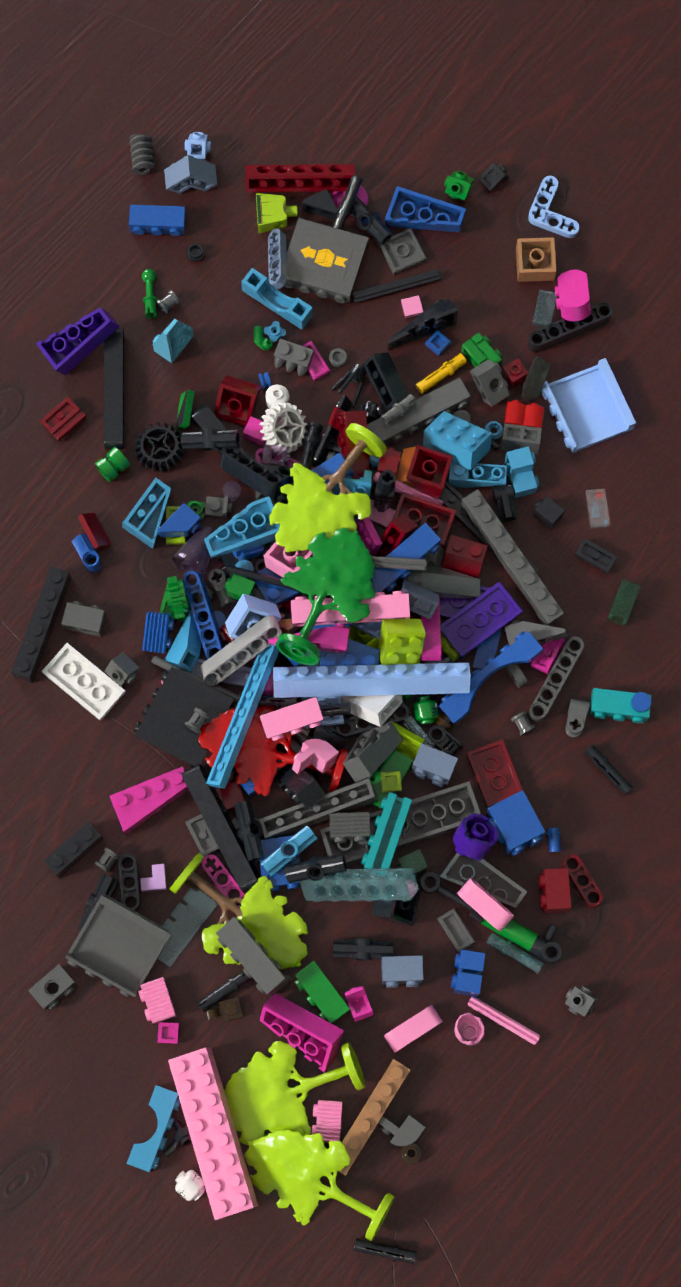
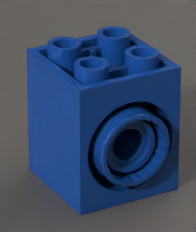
M523 790L494 804L486 811L485 815L489 818L488 822L494 828L495 826L498 828L499 837L497 842L502 845L507 856L510 854L515 856L523 852L525 846L530 845V847H533L543 839L545 830Z

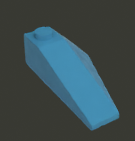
M269 496L251 502L243 511L233 516L229 522L220 526L204 539L211 558L267 544L276 539L275 534L279 531L280 524L270 525L269 516L274 506Z

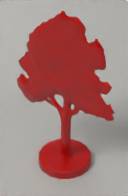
M272 706L257 707L233 766L239 774L235 779L236 783H247L250 778L255 785L253 789L257 794H262L263 796H267L270 793V787L277 774V768L284 767L286 764H294L293 759L296 756V753L291 749V737L293 736L291 732L284 733V738L275 741L272 738L267 739L260 716L275 711ZM236 708L221 713L219 717L214 718L211 722L206 723L200 728L202 733L198 741L201 747L209 749L213 753L210 757L205 758L211 768L214 765ZM277 744H283L287 754L278 752L276 750ZM341 749L335 766L330 767L324 772L331 776L328 793L337 790L344 769L343 762L348 755V750ZM310 764L308 767H306V768H309V769H312V770H315V771L320 772V771H319L318 769H316L312 764Z

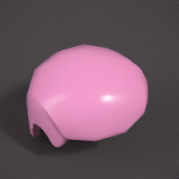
M466 1013L461 1015L456 1021L454 1032L461 1043L475 1045L483 1038L485 1027L480 1017Z

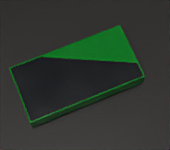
M187 390L180 396L175 428L182 431L190 425L194 391Z

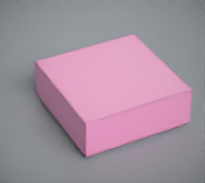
M419 295L401 299L405 319L419 316L423 312Z

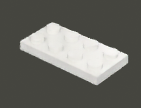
M68 643L42 670L45 676L100 721L126 692Z

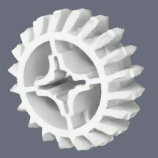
M281 402L270 406V409L265 410L266 415L262 416L264 422L260 423L263 426L260 432L264 433L262 440H267L266 446H271V450L278 453H290L297 450V447L302 445L301 441L305 438L304 434L308 432L305 430L307 423L303 421L305 416H301L302 410L297 409V406L291 405V403Z

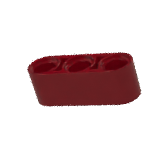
M575 854L568 855L562 863V868H568L569 880L584 905L588 908H596L603 900L601 891L579 856ZM574 860L577 864L576 869H570L567 866V861ZM578 877H584L587 880V885H579L577 882ZM588 894H595L598 898L597 903H591L588 900Z

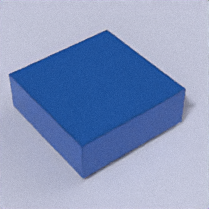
M439 330L425 342V345L438 356L451 344V341Z

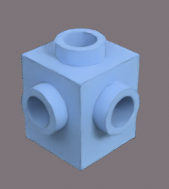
M202 132L190 134L188 140L185 139L187 155L200 160L206 159L207 153L211 151V141H208V135H203Z

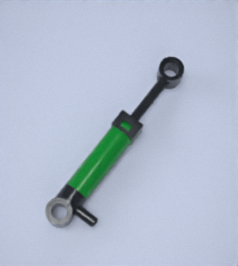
M427 872L422 876L420 887L424 893L433 894L438 892L471 911L468 918L479 925L482 924L541 958L545 963L553 964L561 957V947L557 943L551 942L558 929L556 925L551 924L544 937L513 919L502 931H499L459 895L442 886L437 874ZM426 879H433L435 886L428 888L425 886L424 881ZM553 948L556 951V957H548L546 949Z

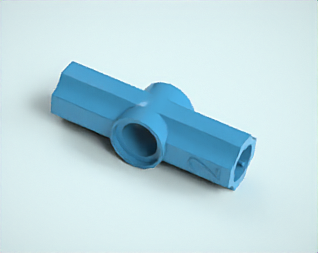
M306 825L261 862V865L272 877L290 861L295 860L302 851L317 840V837ZM286 847H293L295 850L294 854L291 856L285 855L283 851Z

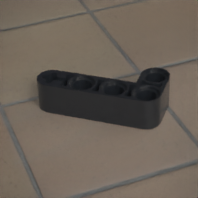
M225 446L222 448L220 468L265 497L276 498L283 494L280 487L286 484L292 485L291 467L280 466L271 470L236 447Z

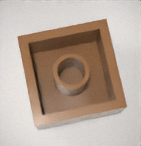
M554 238L517 239L516 262L518 282L554 281L556 275Z

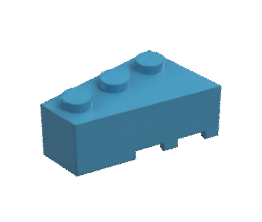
M157 478L153 480L122 523V528L152 549L171 491L169 486Z

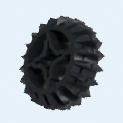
M159 422L156 424L157 427H153L150 423V429L148 430L144 427V434L139 433L138 437L140 439L135 440L137 444L134 447L137 452L136 457L140 459V464H145L146 469L152 466V471L155 472L159 468L160 472H163V468L166 467L170 471V465L176 467V461H182L180 455L185 454V451L182 449L181 436H179L180 431H174L173 425L168 428L166 422L163 424V427L160 426ZM170 438L175 443L174 451L170 450V447L167 446ZM146 444H149L152 448L150 456L145 452Z

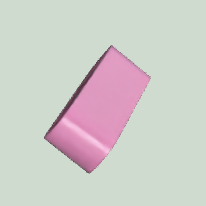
M472 878L457 892L468 905L499 931H502L514 917L504 905Z
M430 1005L385 1034L384 1038L393 1052L396 1053L441 1024L443 1020L434 1006Z

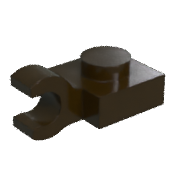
M238 997L219 1002L220 1008L207 1011L208 1020L222 1017L223 1022L243 1017Z

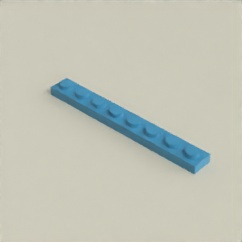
M275 645L268 646L256 657L206 782L211 787L225 789L278 656L279 650Z

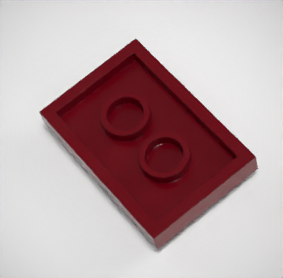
M503 739L466 753L487 808L523 790Z

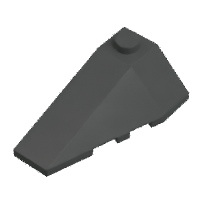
M427 563L426 570H410L412 573L404 579L439 594L440 598H478L480 596V579Z

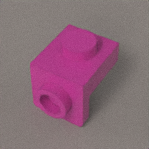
M363 986L354 987L345 992V997L355 1022L374 1015Z

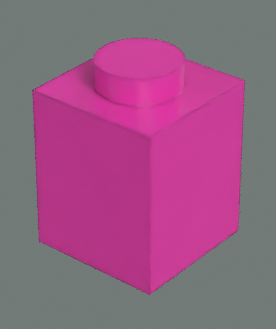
M250 417L243 431V437L245 440L264 447L267 440H262L264 433L260 432L263 429L260 423L263 421Z

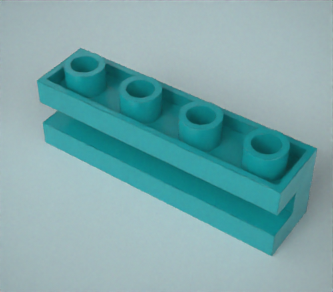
M390 792L388 797H383L380 808H383L381 816L377 815L374 824L377 830L375 834L371 833L368 845L371 846L369 853L365 852L361 864H364V870L387 877L412 802L411 799L405 797L403 799Z

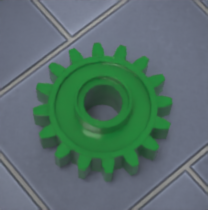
M177 576L168 577L169 590L165 591L168 608L173 607L176 619L185 617V612H189L182 579L177 580Z

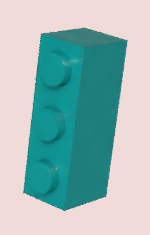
M593 688L589 715H594V718L598 719L613 717L615 721L630 719L633 723L641 724L649 719L650 707L645 712H637L631 706V699L636 693Z

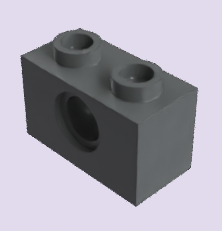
M486 360L470 371L482 400L491 407L510 395L507 389L509 387L508 383L502 378V370L497 363Z
M58 964L28 991L44 1010L48 1008L52 1010L60 1003L58 1000L63 995L67 997L75 990L76 982ZM54 983L58 984V992L55 994H50V985Z

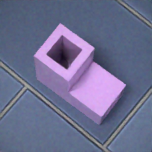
M164 864L152 865L153 877L140 878L142 892L167 890Z

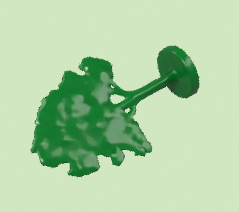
M343 527L336 530L334 536L330 539L325 536V532L315 535L308 545V549L314 556L304 559L302 556L296 557V565L301 569L293 573L289 571L283 574L284 578L281 579V582L285 586H290L303 594H308L309 601L312 604L311 611L300 635L281 634L275 643L277 649L283 655L297 663L310 666L319 663L322 657L321 651L307 639L323 611L327 609L340 611L341 615L350 623L360 621L370 614L369 604H361V601L375 596L374 589L372 588L373 583L370 581L374 577L375 565L373 564L372 556L369 554V549H366L356 530L351 532ZM330 595L333 597V602L322 605L326 596Z

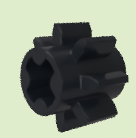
M367 401L364 405H360V411H366L367 424L381 418L382 407H378V404L374 401Z

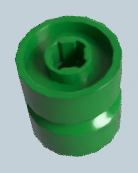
M116 447L107 453L106 458L102 457L94 463L98 471L109 482L118 476L119 471L123 472L130 466L129 461Z

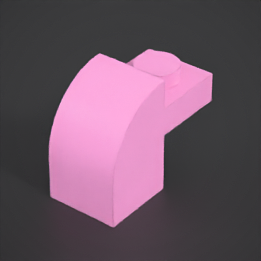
M307 740L303 742L301 751L294 757L292 770L299 774L312 764L323 774L336 763L339 751L324 740Z

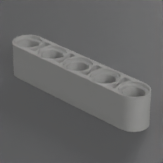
M264 617L205 661L200 667L204 683L208 686L219 684L270 646L268 643L269 639L277 638L282 634L276 617Z

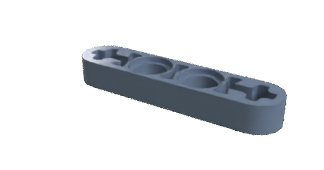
M276 228L268 236L269 283L275 288L280 289L287 281L286 234Z

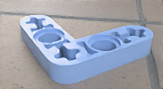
M546 176L542 180L531 206L528 220L537 227L567 238H574L579 231L578 222L549 211L557 191L558 180L553 176ZM549 182H550V183H553V184H552V186L550 187L549 193H548V192H546V189H547V185H548ZM545 197L548 199V203L541 204L538 199ZM540 209V215L537 219H535L534 215H536L537 210ZM556 219L559 224L551 226L549 220ZM573 226V230L569 232L568 228Z

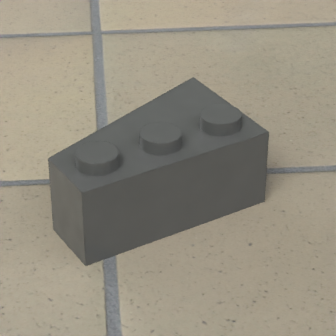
M392 721L359 735L343 762V765L355 782L371 778L378 767L402 742L403 738Z

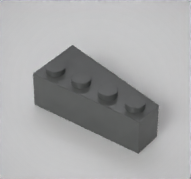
M456 853L440 875L441 878L460 886H464L472 878L499 902L517 908L527 894L525 889L484 859L479 861L465 855L461 856Z
M233 917L216 932L219 936L217 939L224 948H229L232 952L230 956L236 963L240 962L244 966V973L250 979L254 978L257 982L256 987L262 994H277L293 979L289 974L284 975L280 971L282 966L272 957L268 958L267 955L269 953L261 943L254 941L256 937L239 918Z

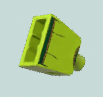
M256 193L259 233L273 231L276 228H286L287 217L298 216L297 205L286 206L285 196Z

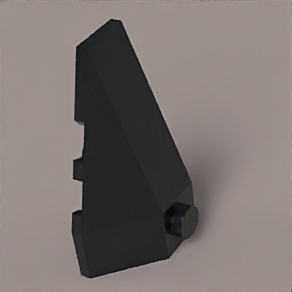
M449 299L437 300L387 341L388 351L434 334L437 330L442 331L455 326L458 316L457 307Z

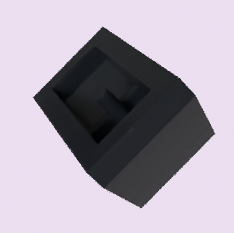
M327 189L303 199L302 211L335 220L338 212L337 207Z

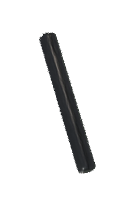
M436 269L353 292L352 297L354 302L358 303L440 280L441 275L439 270Z

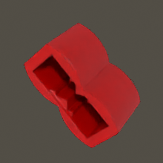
M518 400L507 402L504 424L542 428L544 407L537 403L525 405Z

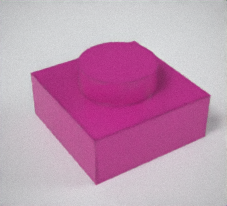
M159 1022L157 1043L178 1044L179 1023Z

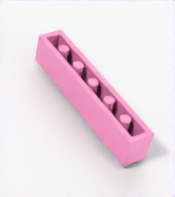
M395 591L392 595L376 592L373 598L361 601V604H369L370 614L368 617L354 623L382 622L383 619H410L409 594H404V591ZM296 597L295 600H291L293 627L304 626L309 616L312 604L307 597ZM325 597L322 605L333 602V598ZM327 609L319 615L314 626L352 623L348 622L341 615L340 611Z

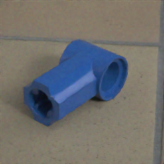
M86 533L76 536L71 542L86 569L92 573L98 572L102 567V561ZM96 559L94 564H88L89 560Z

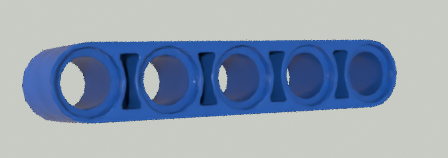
M188 571L183 575V584L205 655L209 659L213 656L212 650L214 648L220 651L225 645L220 635L221 632L204 578L198 571ZM192 574L197 577V582L194 585L189 581V577ZM197 593H200L203 596L201 603H198L195 600V595ZM203 611L208 613L207 621L201 619ZM209 629L214 632V638L212 640L208 639L206 636V633Z

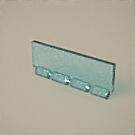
M190 888L183 897V900L188 905L185 906L179 902L170 914L176 921L173 922L167 918L162 927L172 933L157 958L168 967H171L218 905L217 902L201 890L196 892Z

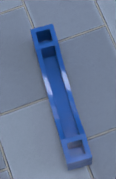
M524 631L515 637L516 641L511 646L507 644L500 650L501 654L498 657H491L485 663L486 667L482 670L477 669L470 675V693L447 694L441 699L442 703L439 707L453 724L456 725L471 712L476 693L492 674L509 665L530 663L545 651L529 631L526 633Z

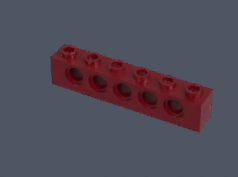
M355 164L246 165V192H317L325 189L327 191H346L352 175H355Z

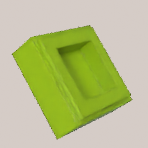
M400 771L381 772L382 793L402 792Z

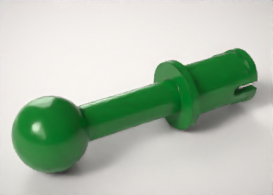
M146 269L142 273V279L146 283V297L143 298V303L145 304V317L151 319L152 314L154 318L157 317L156 301L158 299L154 296L153 290L156 273L152 269Z

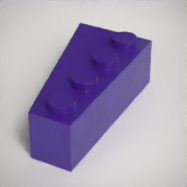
M100 307L80 318V321L69 324L64 330L58 333L55 332L46 340H40L36 344L54 369L67 375L120 326L109 312Z

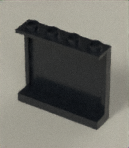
M171 667L169 671L165 670L160 679L163 681L161 688L156 687L151 696L154 698L152 705L147 704L142 713L145 715L143 722L138 721L133 731L136 733L134 738H139L186 762L193 768L201 764L208 749L202 748L198 741L202 730L198 734L189 729L185 722L190 720L196 707L210 716L203 723L205 725L214 718L219 717L221 713L229 710L234 699Z

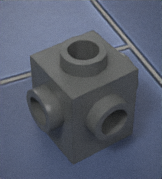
M584 985L582 987L575 986L574 989L571 988L568 991L565 1004L569 1006L568 1010L573 1014L590 1017L600 999L592 995L593 991Z

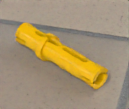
M459 353L452 360L444 362L443 366L415 384L417 390L423 394L445 377L453 375L454 371L467 363L466 358Z

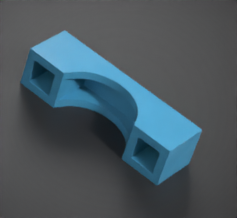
M251 268L241 282L243 292L301 330H303L313 316V307L298 297L291 298L284 295L269 283L267 277Z
M157 1085L149 1102V1106L157 1115V1130L148 1141L133 1145L127 1161L128 1165L147 1172H151L152 1169L156 1170L160 1160L157 1157L160 1149H164L167 1138L164 1137L167 1129L171 1130L174 1118H171L174 1110L178 1111L180 1106L178 1093Z

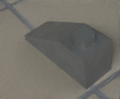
M512 621L509 625L504 626L510 646L516 641L515 637L523 631L525 633L529 631L540 645L568 637V633L564 628L525 621Z

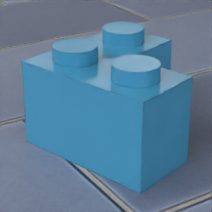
M529 446L506 453L504 464L507 466L509 483L512 484L514 499L536 493L537 486H539L537 475L534 476L532 471L536 459L534 453L530 452Z

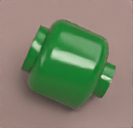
M430 696L418 697L419 701L413 703L415 721L420 722V725L435 723L439 716L437 701L430 700Z

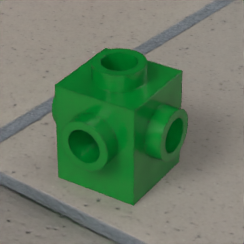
M454 171L445 180V193L449 194L453 199L466 200L470 194L474 179L468 177L462 171Z

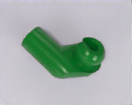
M255 326L254 343L264 351L270 350L273 346L272 340L268 341V339L263 337L262 326Z

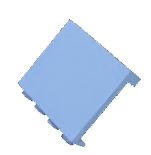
M606 358L599 360L596 366L549 384L545 381L541 389L542 395L545 400L548 399L550 413L552 416L555 415L559 432H563L565 436L564 443L568 449H571L572 453L631 431L636 425L635 419Z

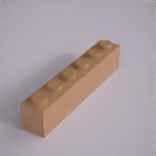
M395 1059L390 1063L342 1141L350 1157V1164L339 1171L345 1176L410 1072L409 1068Z

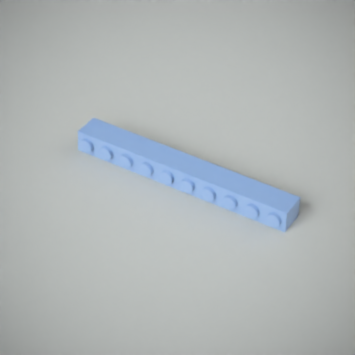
M469 663L273 667L274 698L470 693L471 676Z

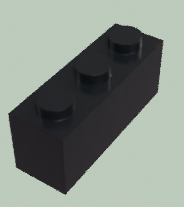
M389 352L372 354L363 363L385 412H388L395 403L401 402L409 395Z
M286 764L277 771L275 777L278 781L276 784L298 805L302 804L308 808L325 794L317 781L305 770L297 774L292 770L293 764Z
M88 821L50 854L44 862L60 878L103 840V837Z

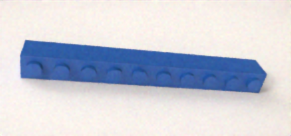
M425 523L387 557L425 559L429 553L433 555L440 549L441 539ZM375 567L374 577L370 580L373 583L374 593L391 592L397 586L396 582L401 578L403 580L406 579L412 572L409 569ZM353 623L344 625H346V628H350ZM316 625L313 627V630L329 626L334 627V625ZM285 656V658L293 665V667L306 666L304 664L297 663Z

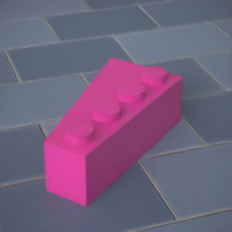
M183 766L110 795L125 835L189 790L182 776V773L185 772Z
M276 993L266 1002L262 1009L260 1021L279 1037L283 1035L288 1040L290 1046L294 1049L298 1047L306 1054L304 1056L310 1062L314 1060L320 1065L319 1069L325 1073L336 1059L344 1030Z

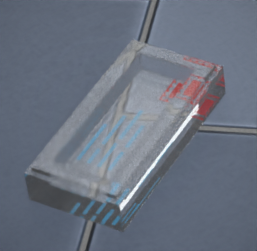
M605 489L586 490L590 527L610 526Z

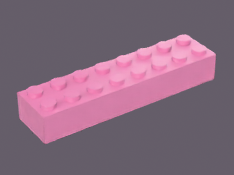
M206 1047L168 1060L214 1219L217 1220L257 1207V1199L212 1048Z

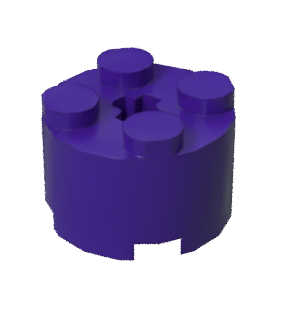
M472 813L469 817H465L453 836L454 845L456 846L455 851L459 855H465L479 861L488 855L499 837L498 828L496 826L494 828L488 822V817Z

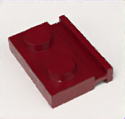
M67 397L41 419L40 422L59 442L87 417Z

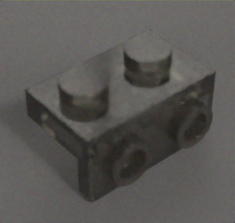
M540 357L534 358L522 387L521 398L530 400L539 397L551 364Z

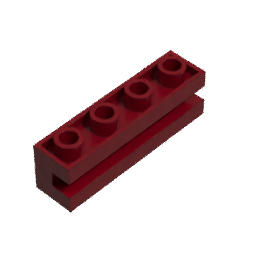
M366 411L338 413L336 420L340 432L338 445L341 447V453L346 458L356 446L348 438L346 429L351 423L367 428ZM362 451L351 466L355 473L352 479L360 480V477H364V470H370L368 453Z

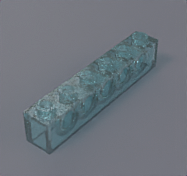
M413 868L347 869L345 872L323 876L319 881H312L310 879L300 881L305 900L315 902H337L339 900H348L350 902L357 900H366L368 902L374 900L409 901L412 900L419 890Z

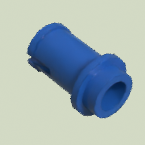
M559 828L547 829L546 835H548L549 852L562 851L559 835L561 831H559Z

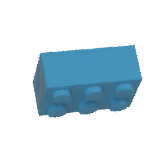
M444 411L424 430L423 447L453 456L452 462L471 470L490 451L492 433Z

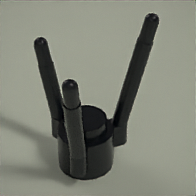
M354 364L352 369H349L331 388L334 391L346 380L338 391L341 394L351 381L353 383L359 382L351 405L352 408L355 407L362 386L366 381V377H364L367 373L365 368L359 364Z

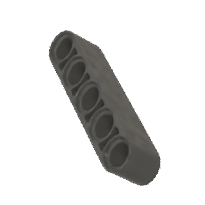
M571 637L567 641L531 705L528 713L531 721L540 723L545 719L583 650L584 642L581 638ZM573 643L577 644L579 650L574 651L570 648L569 645ZM567 660L569 661L570 666L564 667L561 665L560 661ZM558 676L561 682L554 683L551 677ZM542 693H550L552 699H544ZM538 708L542 710L543 715L536 716L533 710Z

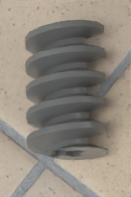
M144 134L131 135L129 139L132 171L136 175H147L155 167L153 163L154 157L152 156L154 154L152 150L153 144L151 143L152 137Z

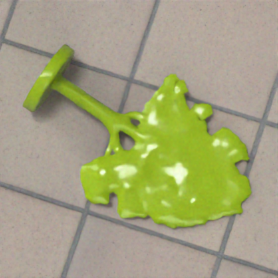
M281 1041L274 1042L268 1049L273 1055L271 1058L266 1057L262 1052H255L252 1060L248 1063V1067H242L238 1072L234 1073L224 1090L236 1132H242L239 1142L247 1145L248 1142L258 1140L264 1137V1130L274 1133L288 1129L300 1132L302 1136L310 1135L311 1127L308 1124L305 1106H303L302 1102L306 1099L307 1093L317 1086L349 1075L358 1091L365 1089L364 1075L352 1045L347 1042L341 1046L345 1066L312 1078H304L299 1075L294 1067L297 1050L287 1043ZM295 1079L301 1085L290 1088L287 1081ZM302 1093V1096L297 1098V1094Z
M288 1129L268 1133V1136L247 1143L249 1149L245 1152L244 1157L247 1164L253 1166L257 1171L256 1174L249 1175L252 1184L268 1195L275 1188L280 1197L276 1202L278 1208H288L291 1204L296 1213L293 1215L296 1221L301 1222L302 1225H307L314 1210L319 1205V1200L333 1198L372 1219L365 1238L370 1241L374 1240L395 1196L387 1193L378 1209L374 1210L343 1193L337 1187V1171L350 1164V1157L343 1143L340 1141H330V1148L327 1149L324 1146L323 1136L320 1133L302 1136L300 1132H292ZM322 1176H326L329 1179L330 1188L320 1182Z

